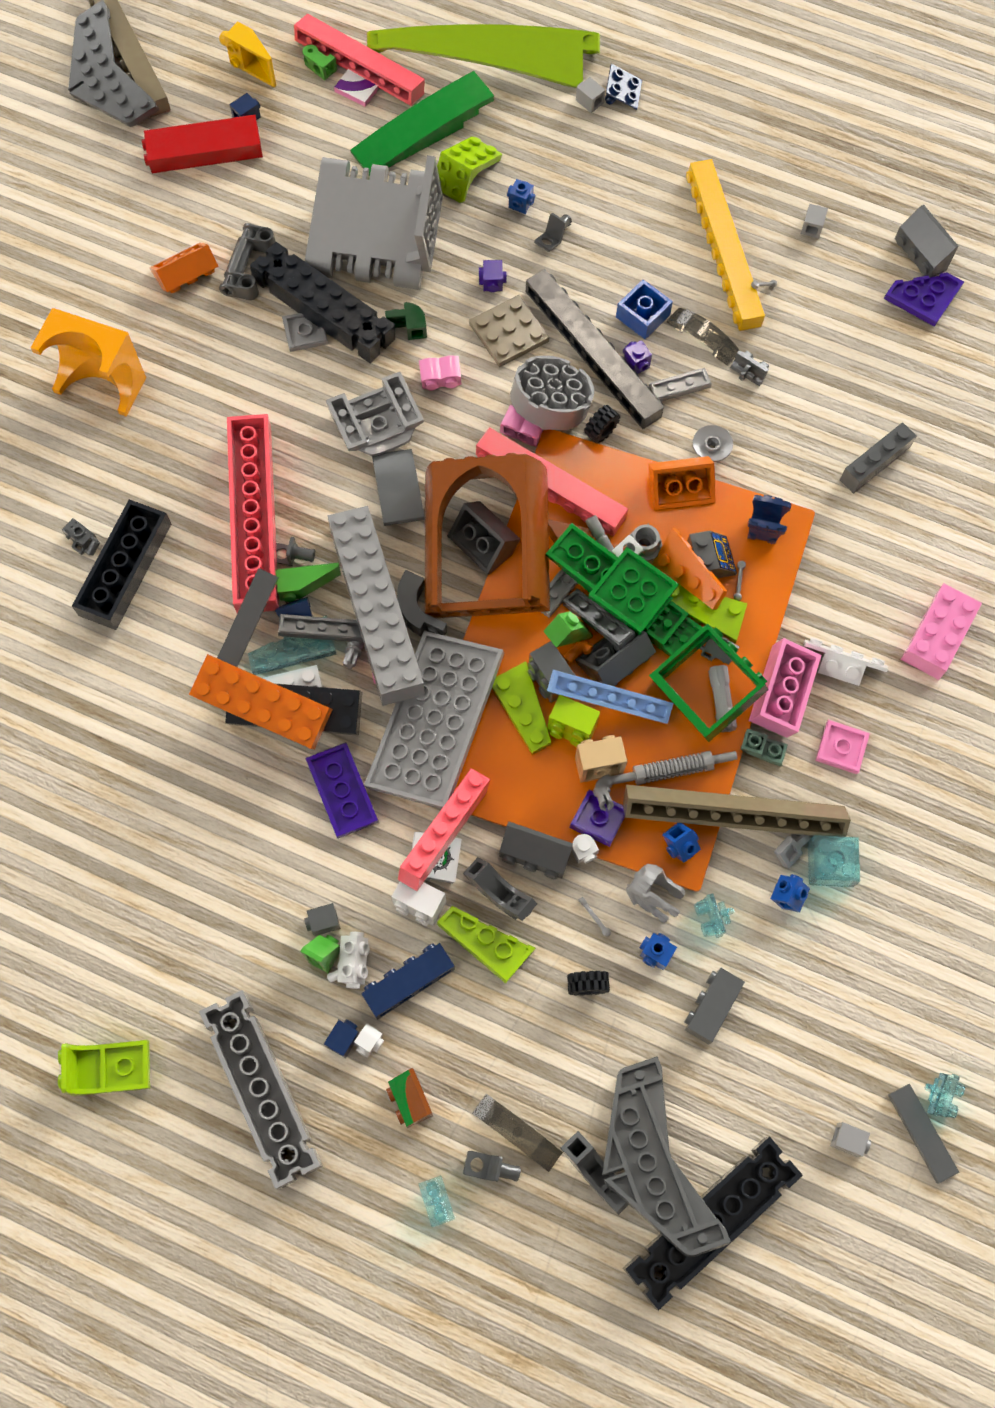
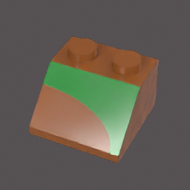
M413 1068L388 1081L390 1088H387L386 1091L391 1102L396 1101L399 1110L395 1112L401 1125L405 1123L406 1127L409 1128L433 1117L431 1108Z

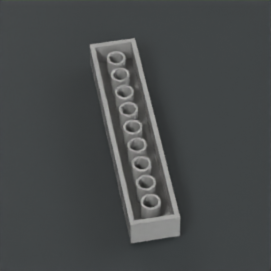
M368 506L327 515L332 539L382 706L425 695L424 682Z

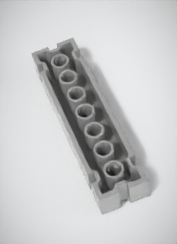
M241 990L225 998L226 1005L221 1007L215 1003L200 1010L199 1013L206 1029L215 1032V1035L210 1037L261 1157L264 1162L270 1161L273 1166L272 1169L268 1170L275 1189H281L296 1181L295 1174L301 1171L302 1175L306 1176L323 1167L316 1149H309L306 1142L311 1140L258 1019L254 1015L251 1017L249 1015L250 1012L254 1011L247 994ZM231 1019L237 1021L234 1028L228 1027V1024H231L229 1022ZM288 1149L295 1151L292 1161L284 1157L285 1154H288L286 1153Z

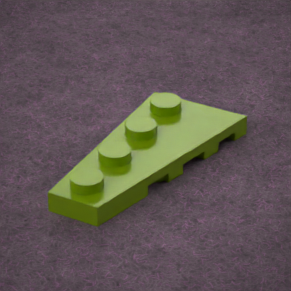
M679 584L671 595L673 597L672 601L688 612V616L694 618V621L704 625L708 623L712 628L716 627L731 642L736 644L747 603L724 597L718 609L714 610Z
M525 661L497 676L492 690L533 755L551 745V739L532 678L527 672L529 669Z
M451 906L437 922V925L505 984L536 949L529 944L526 945L518 941L517 938L511 935L508 936L498 931L497 928L490 924L488 926L478 921V918L454 906Z

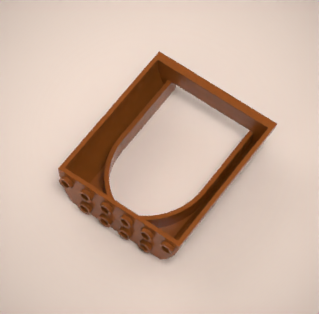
M507 453L503 456L486 455L479 458L467 456L464 459L446 458L443 461H432L425 471V613L437 619L550 611L549 558L546 556L549 550L547 468L540 460L530 455ZM496 478L510 488L520 504L523 598L442 603V522L446 508L455 493L469 480Z

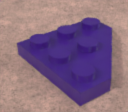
M948 272L941 273L936 277H929V275L915 277L913 280L904 282L903 280H896L886 293L884 299L935 327L961 289L964 281Z

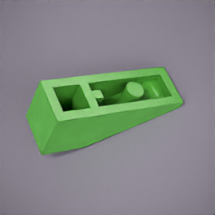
M339 562L277 569L276 576L279 577L277 592L280 601L293 602L296 599H302L341 575Z
M571 611L558 614L543 631L556 648L593 637L584 623Z
M319 935L302 947L300 952L308 963L329 973L340 953V945H338L339 941L330 935L326 937Z

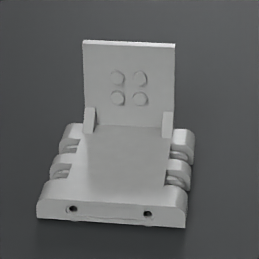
M427 155L425 171L411 169L408 185H406L407 173H402L400 184L394 183L396 174L390 171L387 182L388 166L372 164L370 178L369 168H364L361 179L357 178V166H352L349 177L351 165L348 160L323 157L320 165L305 262L326 277H332L335 259L336 271H341L343 260H348V273H353L355 264L356 281L371 283L373 264H375V277H379L381 265L387 266L385 276L388 279L391 278L392 269L395 267L393 275L394 286L420 290L423 271L431 272L443 200L436 157Z

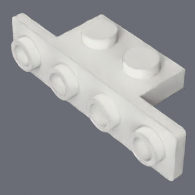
M811 638L810 641L805 640L803 643L805 647L824 652L817 672L859 686L866 666L884 672L888 671V667L884 665L885 661L877 658L868 660L863 658V654L855 651L849 654L843 652L844 648L833 644H831V647L822 645V641Z

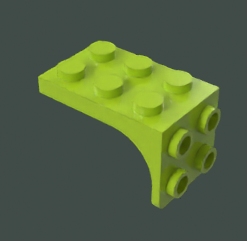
M470 137L442 151L437 165L442 193L459 203L464 202L475 176L480 171L499 162L502 153L497 151L495 147L481 142L477 137Z
M149 1040L100 1045H71L65 1043L62 1044L61 1050L58 1051V1063L61 1065L58 1087L64 1094L83 1096L150 1089Z

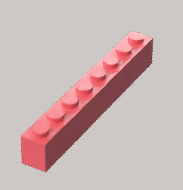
M306 14L294 24L295 41L304 46L315 45L318 51L325 56L333 55L336 58V64L346 70L349 69L408 105L412 106L424 95V78L317 18Z
M489 427L476 444V456L478 458L485 457L486 455L503 456L507 453L527 454L540 460L547 468L548 500L561 505L567 512L576 514L584 522L596 515L605 534L614 536L625 521L628 508Z

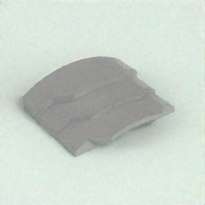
M401 372L382 378V388L351 400H347L345 393L326 400L328 410L337 425L348 451L359 450L372 457L392 451L409 443L414 429L424 422Z

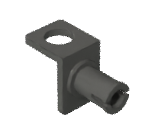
M551 213L545 232L536 238L534 243L547 252L553 250L561 243L565 229L571 225V217L564 214L560 218ZM542 240H549L552 244L546 245Z
M294 537L290 538L289 545L276 543V551L280 549L287 551L285 559L277 558L278 564L293 566L295 559L312 563L315 559V549L299 547Z
M469 1150L463 1174L498 1182L500 1177L517 1182L520 1177L521 1168L517 1165L502 1163L503 1157ZM474 1158H480L483 1162V1167L479 1172H474L471 1169V1161Z

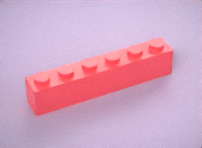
M470 769L400 866L399 881L416 891L419 890L486 795L490 782L489 778Z

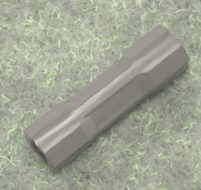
M725 665L710 667L708 671L714 696L716 722L733 708L728 667ZM736 719L721 732L736 730Z

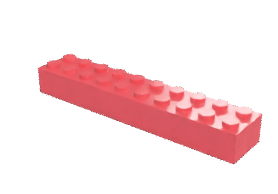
M268 414L227 417L232 593L236 613H238L258 568L275 576L277 570L272 437ZM277 583L263 612L275 611L279 607Z

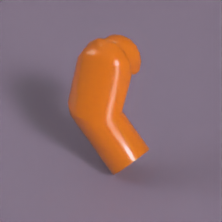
M581 640L563 655V658L570 665L582 653L590 654L593 646L589 644V641Z

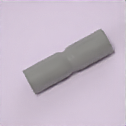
M594 515L585 520L596 541L612 552L614 547L605 534L597 516Z

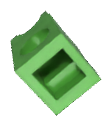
M307 45L303 48L305 65L324 81L337 71L336 58L333 55L325 56L318 51L315 45Z

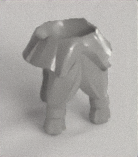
M646 864L634 874L632 883L627 884V894L633 905L638 904L645 911L652 913L662 923H666L669 917L656 907L666 912L668 911L673 917H677L680 911L651 892L652 884L662 886L672 896L679 899L683 898L686 891L683 887L667 878L661 867Z

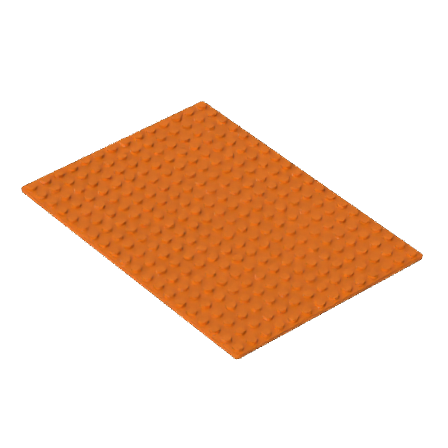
M543 430L534 454L628 508L627 517L615 535L606 534L614 548L638 526L647 525L648 523L659 532L662 546L672 528L678 529L685 541L688 540L689 534L704 531H713L727 536L737 574L717 579L728 591L725 597L734 599L739 572L737 564L739 561L746 563L742 574L740 591L742 599L740 601L747 603V607L736 645L740 646L737 655L741 659L745 656L753 665L751 669L756 674L760 672L763 675L772 645L776 643L815 512L791 503L790 511L780 521L781 525L787 526V530L784 535L778 538L776 544H770L767 541L758 539H747L749 532L748 521L753 513L752 500L755 495L764 497L763 494L715 480V503L655 510L649 485L648 463H656V461L602 444H596L595 442L560 431ZM518 499L514 505L507 527L520 538V541L512 556L491 574H488L478 601L523 598L521 509ZM548 500V521L573 523L575 526L588 528L587 524L579 516L567 512L561 505ZM589 530V536L596 541L591 531ZM549 536V549H550V548L552 547V545L554 544V542L552 541V539H551L550 536ZM549 559V578L551 582L561 568ZM579 584L571 591L572 593L578 588L587 596L589 595V592ZM562 603L550 618L541 612L472 616L463 640L504 651L497 677L525 661L528 665L529 654L551 641L543 632L558 614L569 612L570 610L563 606ZM581 620L593 635L591 639L587 640L593 646L603 636ZM579 642L557 647V649L563 656ZM652 643L656 653L648 661L634 669L633 673L619 681L615 687L672 702L649 676L670 657ZM698 649L664 680L706 726L710 728L716 723L714 696L708 672L710 667L720 665L728 667L733 707L756 686L733 661L729 665L723 663L718 658L710 661L701 656L702 650ZM575 660L569 665L576 676L592 680ZM534 681L533 685L548 728L549 716L556 701L551 703L548 698L545 699L539 691L540 686ZM491 689L455 790L470 769H473L489 778L490 782L486 795L471 816L507 827L509 821L573 843L574 839L581 835V833L569 828L588 790L593 791L599 779L580 783L575 761L577 747L572 745L567 739H557L551 736L550 732L548 733L551 745L532 755ZM570 698L600 711L598 724L591 738L593 742L602 740L603 737L609 735L621 736L627 758L624 773L633 772L632 767L642 764L644 766V764L648 765V763L652 764V762L656 763V761L660 763L661 760L664 762V760L668 761V759L672 760V758L676 759V757L680 758L685 755H696L705 751H711L712 755L733 751L737 753V760L714 764V770L705 772L703 770V772L699 771V773L695 772V774L691 773V775L675 776L674 778L658 780L657 782L650 781V783H647L646 781V784L636 785L635 780L614 784L609 792L613 801L623 805L626 785L730 795L743 752L740 749L746 730L750 729L752 723L749 721L754 703L736 718V730L720 732L708 742L675 704H673L668 724ZM624 818L610 847L594 840L599 849L596 857L636 872L646 864L657 865L663 869L667 878L671 879L673 883L698 892L702 887L720 827L682 823L699 837L697 842L701 848L692 858L682 862L677 857L672 858L666 850L668 845L662 835L677 824L676 822Z

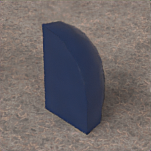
M308 597L289 602L275 609L279 618L280 614L313 617Z

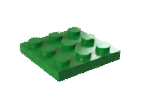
M626 547L589 593L588 598L641 635L679 584Z

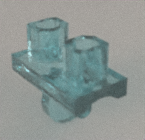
M712 893L695 903L694 908L697 916L708 914L710 918L709 922L701 924L703 936L715 935L716 938L723 937V934L726 933L724 924L731 923L729 915L734 913V909H726L724 901L719 902L717 906L714 894Z
M940 1073L939 1077L935 1078L933 1085H925L924 1089L930 1092L928 1098L930 1105L927 1113L934 1116L956 1118L958 1106L952 1104L954 1096L961 1097L966 1088L959 1082V1076Z
M442 1176L418 1184L432 1227L455 1219Z

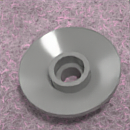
M708 425L700 428L695 433L693 449L699 457L709 456L713 462H718L730 455L733 449V439L724 428Z

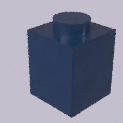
M248 93L229 104L232 118L256 115V120L261 118L259 102Z
M338 1019L324 1045L346 1059L354 1045V1041L360 1034L356 1030L358 1026L347 1019L345 1022Z

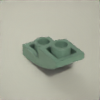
M747 729L740 750L766 762L782 766L788 744L769 739L766 734Z

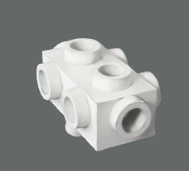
M350 932V936H341L340 955L337 964L338 970L327 974L329 982L337 980L339 983L346 984V988L360 989V985H365V979L368 976L366 967L367 955L370 948L368 938L364 937L363 932Z

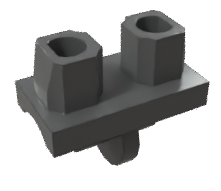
M739 350L730 368L740 374L739 379L741 381L747 378L760 386L769 371V364L764 361L759 363L753 359V354L745 351L743 353Z

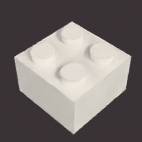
M400 881L391 896L397 912L404 916L408 914L415 916V920L424 926H428V924L434 926L446 904L445 893L424 882L419 890L416 891Z

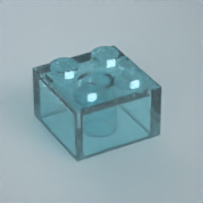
M813 835L808 842L809 885L856 886L860 882L859 837Z

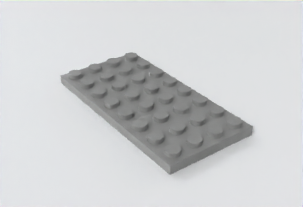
M424 631L415 657L424 682L425 695L396 702L364 786L371 790L442 809L454 793L502 662L504 651Z

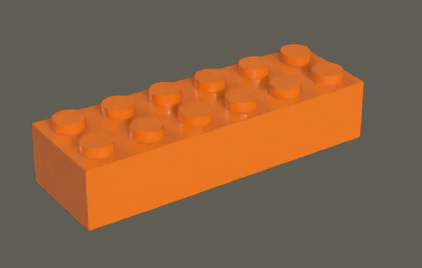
M207 654L189 693L190 696L314 750L333 710Z

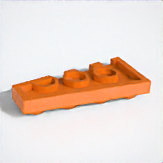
M672 528L652 564L711 609L717 610L728 591L716 576L706 568L703 560L692 550L691 545L681 537L679 530Z

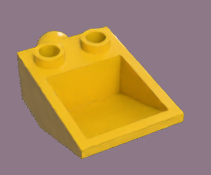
M237 21L229 31L221 32L219 40L223 46L227 47L230 64L275 88L276 80L272 58L253 29Z

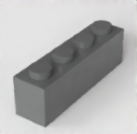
M902 422L848 465L840 481L854 494L912 446L917 435Z

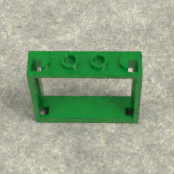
M707 623L649 676L706 740L710 742L765 694L768 688L765 684L767 680L760 672L756 674L751 669L753 666L745 656L741 659L736 654L738 649L730 641L726 643L722 639L723 633L716 627L712 628ZM709 639H712L752 681L756 688L708 728L664 679Z

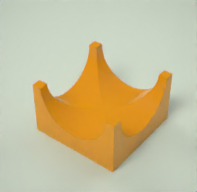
M52 308L34 340L31 350L33 353L41 355L48 347L58 346L59 369L52 387L53 392L62 395L69 385L83 378L98 377L106 379L118 388L120 403L117 411L120 415L127 417L146 380V375L129 333Z

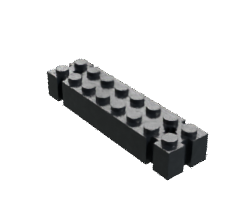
M275 242L266 250V257L260 255L250 264L251 275L262 288L268 286L269 292L296 312L303 314V317L320 329L323 328L327 334L351 351L356 348L358 356L371 364L380 355L381 347L386 349L395 340L394 323L384 316L378 318L377 311L295 254L289 256L288 249L278 242Z
M770 1136L763 1138L751 1150L754 1154L752 1158L749 1156L743 1157L700 1196L716 1219H719L725 1227L731 1242L782 1196L778 1191L781 1187L789 1189L803 1176L790 1160L783 1161L779 1157L783 1151ZM762 1168L770 1169L768 1172L769 1178L762 1176ZM659 1234L645 1247V1250L648 1252L645 1257L641 1258V1256L636 1255L623 1269L636 1285L644 1284L646 1289L642 1293L652 1306L659 1311L673 1298L669 1292L672 1288L676 1287L681 1290L728 1245L696 1257H687L662 1234ZM655 1266L663 1267L661 1271L662 1278L656 1276V1279L654 1278Z

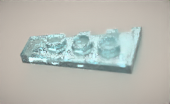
M284 637V639L276 643L271 642L248 653L251 670L254 675L337 655L333 640Z

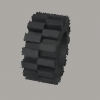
M609 405L600 407L584 428V433L596 444L603 442L605 438L607 439L620 421V415Z
M581 971L567 975L569 995H599L610 992L609 973L606 971Z

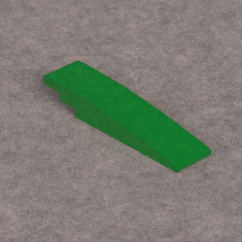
M472 71L398 115L350 151L363 169L369 168L370 177L372 164L388 166L389 168L464 128L465 121L477 116L480 108L494 101V94L475 71Z
M573 523L569 525L546 553L550 560L589 593L618 559L616 555ZM671 596L644 629L651 643L668 656L674 654L703 628L689 618V613L674 603Z

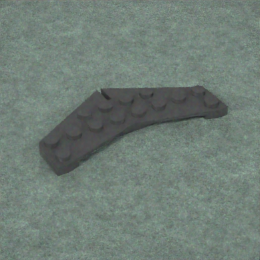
M101 0L76 18L68 90L74 98L129 127H133L159 111V108L155 101L116 65L109 19H111L110 10L104 0Z
M658 1056L622 1068L617 1075L602 1177L624 1170V1173L604 1179V1183L687 1257H696L729 1245L731 1241L725 1227L719 1219H716L671 1157L662 1066Z

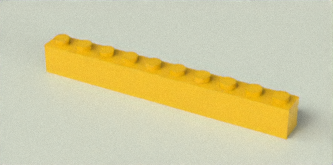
M712 159L690 163L689 171L686 172V179L691 184V194L697 202V213L701 214L702 228L706 230L707 243L711 245L712 258L716 260L717 273L722 278V288L727 293V303L733 311V322L737 324L739 331L762 327L765 314L757 290L751 286L753 278Z

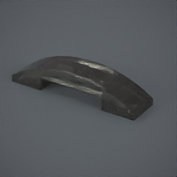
M678 308L667 319V323L681 333L684 330L712 349V355L728 366L735 359L739 351L738 347L723 331L704 317L690 310Z
M487 1094L472 1113L547 1172L552 1169L563 1153L531 1126Z

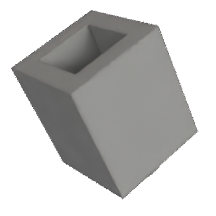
M591 77L579 83L576 89V101L592 113L604 104L605 89Z
M809 204L801 234L819 239L828 208Z
M844 1122L837 1123L830 1146L855 1157H863L864 1153H868L871 1146V1140H869L870 1133Z

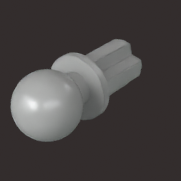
M347 641V647L344 651L346 655L343 661L345 667L352 669L356 666L364 643Z

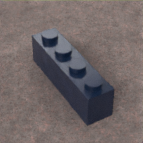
M440 943L428 945L422 950V955L417 958L415 956L408 958L403 962L404 966L397 971L393 968L383 975L384 979L376 983V981H373L364 987L365 991L361 994L377 1020L455 970L453 962Z

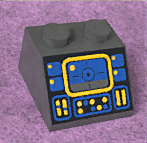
M713 531L689 534L687 542L691 545L694 553L703 560L706 568L716 578L737 574L727 536Z

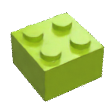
M559 695L549 716L547 730L551 736L557 739H567L572 745L577 747L582 741L592 738L598 724L600 711Z

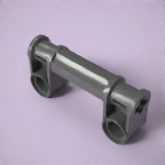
M251 223L243 225L242 236L237 240L224 273L225 279L223 284L219 286V291L223 295L250 301L258 297L259 291L255 278L250 274L243 273L252 250L266 253V250L276 242L271 228Z

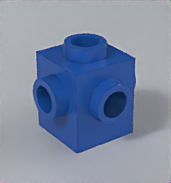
M516 179L513 186L510 185L507 191V197H509L508 208L526 214L536 197L534 185Z
M682 823L675 824L662 834L668 845L666 850L672 858L677 857L682 862H686L701 850L697 842L699 840L697 834Z
M780 875L770 899L782 909L800 913L810 888L797 875Z
M653 933L650 938L646 936L639 947L643 950L640 957L644 958L643 962L652 968L657 966L662 970L666 968L677 949L675 945L670 943V939L661 933H658V935Z

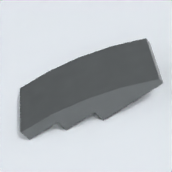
M412 449L373 456L384 526L425 520Z

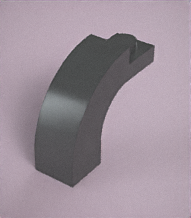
M405 570L397 589V600L405 624H408L407 627L420 637L424 630L445 636L447 633V623L427 615L417 604L425 588V579Z
M479 857L463 873L486 898L515 920L518 918L523 921L537 905L533 898L511 886L498 874L490 863Z
M577 1131L560 1148L589 1185L619 1215L629 1204L604 1183V1179L616 1175L613 1173L602 1177L604 1161L600 1158L595 1148Z

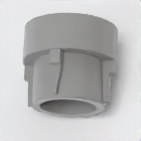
M648 523L647 525L638 526L630 535L643 548L639 556L652 564L662 547V540L657 529ZM626 544V547H628L632 551H635V546L633 544Z

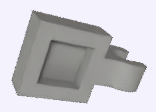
M791 834V837L787 836L777 847L774 853L784 867L789 869L803 854L801 848L809 842L810 836Z

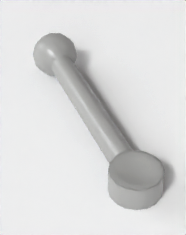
M754 280L751 286L754 289L760 286L774 288L777 286V281L771 280L770 282L758 283Z
M739 561L737 564L739 572L734 599L738 601L742 599L740 591L743 569L746 566L744 561Z
M583 897L578 899L602 929V934L606 937L610 936L611 930L603 925Z

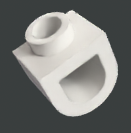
M587 834L578 835L574 839L572 853L577 862L584 861L586 864L597 858L596 854H598L599 849L593 838Z
M366 1024L354 1041V1045L357 1047L356 1051L366 1058L373 1051L377 1053L384 1042L381 1039L383 1034L369 1024Z

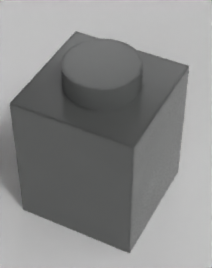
M333 903L307 910L308 917L304 918L307 931H312L314 937L341 929Z

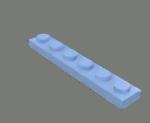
M554 669L547 691L665 724H668L674 704Z

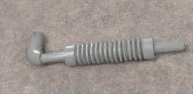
M705 751L696 755H685L680 758L676 757V759L672 758V760L668 759V761L664 760V762L661 760L660 763L656 761V763L652 762V764L648 763V765L644 764V766L642 764L632 767L633 772L603 776L597 781L593 793L598 799L600 809L606 811L604 805L606 804L608 810L613 808L614 803L609 792L614 784L635 780L636 785L646 784V781L647 783H650V781L657 782L658 780L662 781L663 779L666 780L675 776L679 777L686 776L687 774L691 775V773L695 774V772L699 773V771L703 772V770L705 772L714 770V764L737 760V753L733 751L712 755L711 751Z

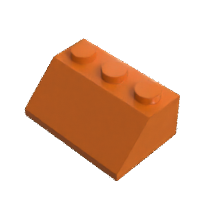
M199 242L149 268L163 291L174 293L181 289V285L185 283L190 285L198 281L197 277L203 274L208 276L214 273V269L219 266L209 245Z
M709 456L648 463L649 485L655 510L715 503V466Z

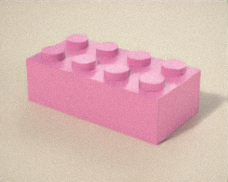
M943 583L934 596L901 660L939 680L950 666L982 603Z
M785 638L772 645L763 677L767 680L765 684L768 691L754 702L749 721L786 738L798 733L821 655Z

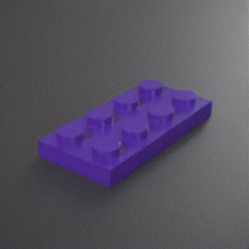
M346 742L305 758L337 839L379 822Z

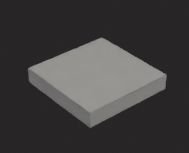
M297 313L282 316L290 352L328 344L326 331L303 317V314Z

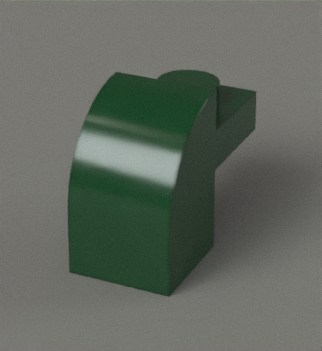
M404 302V309L385 311L386 318L395 324V328L406 327L408 340L427 338L425 314L418 305Z

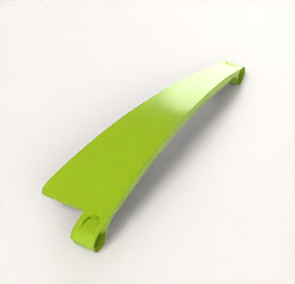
M429 25L368 31L367 47L377 53L395 49L456 59L577 88L579 83L583 82V53L589 55L600 54V34L575 29L527 25Z

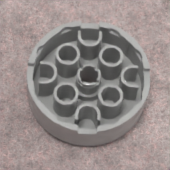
M536 356L527 359L523 365L517 368L510 391V399L518 414L541 429L569 430L585 420L594 396L593 383L585 371L581 368L577 370L570 365L571 362L554 356Z

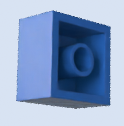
M642 279L617 304L616 318L643 339H646L670 316L673 301Z

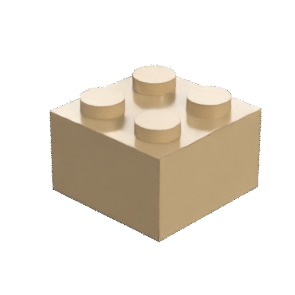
M609 735L603 737L602 740L594 742L591 739L584 740L577 745L575 761L580 783L597 780L608 774L614 776L624 773L627 758L621 736Z

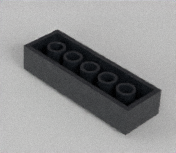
M128 500L72 604L78 616L117 630L172 525L167 513L133 500Z
M277 684L333 709L323 733L359 735L363 692L360 690ZM226 711L225 724L260 727Z

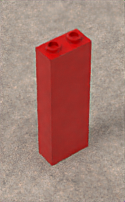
M256 115L144 130L145 139H142L143 149L147 152V154H144L145 165L150 167L152 174L263 157Z

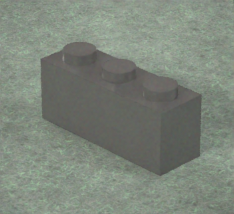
M720 968L717 972H711L706 981L709 987L706 992L701 991L695 1003L699 1004L695 1012L690 1011L684 1021L687 1024L685 1031L708 1045L716 1037L745 981L723 968Z

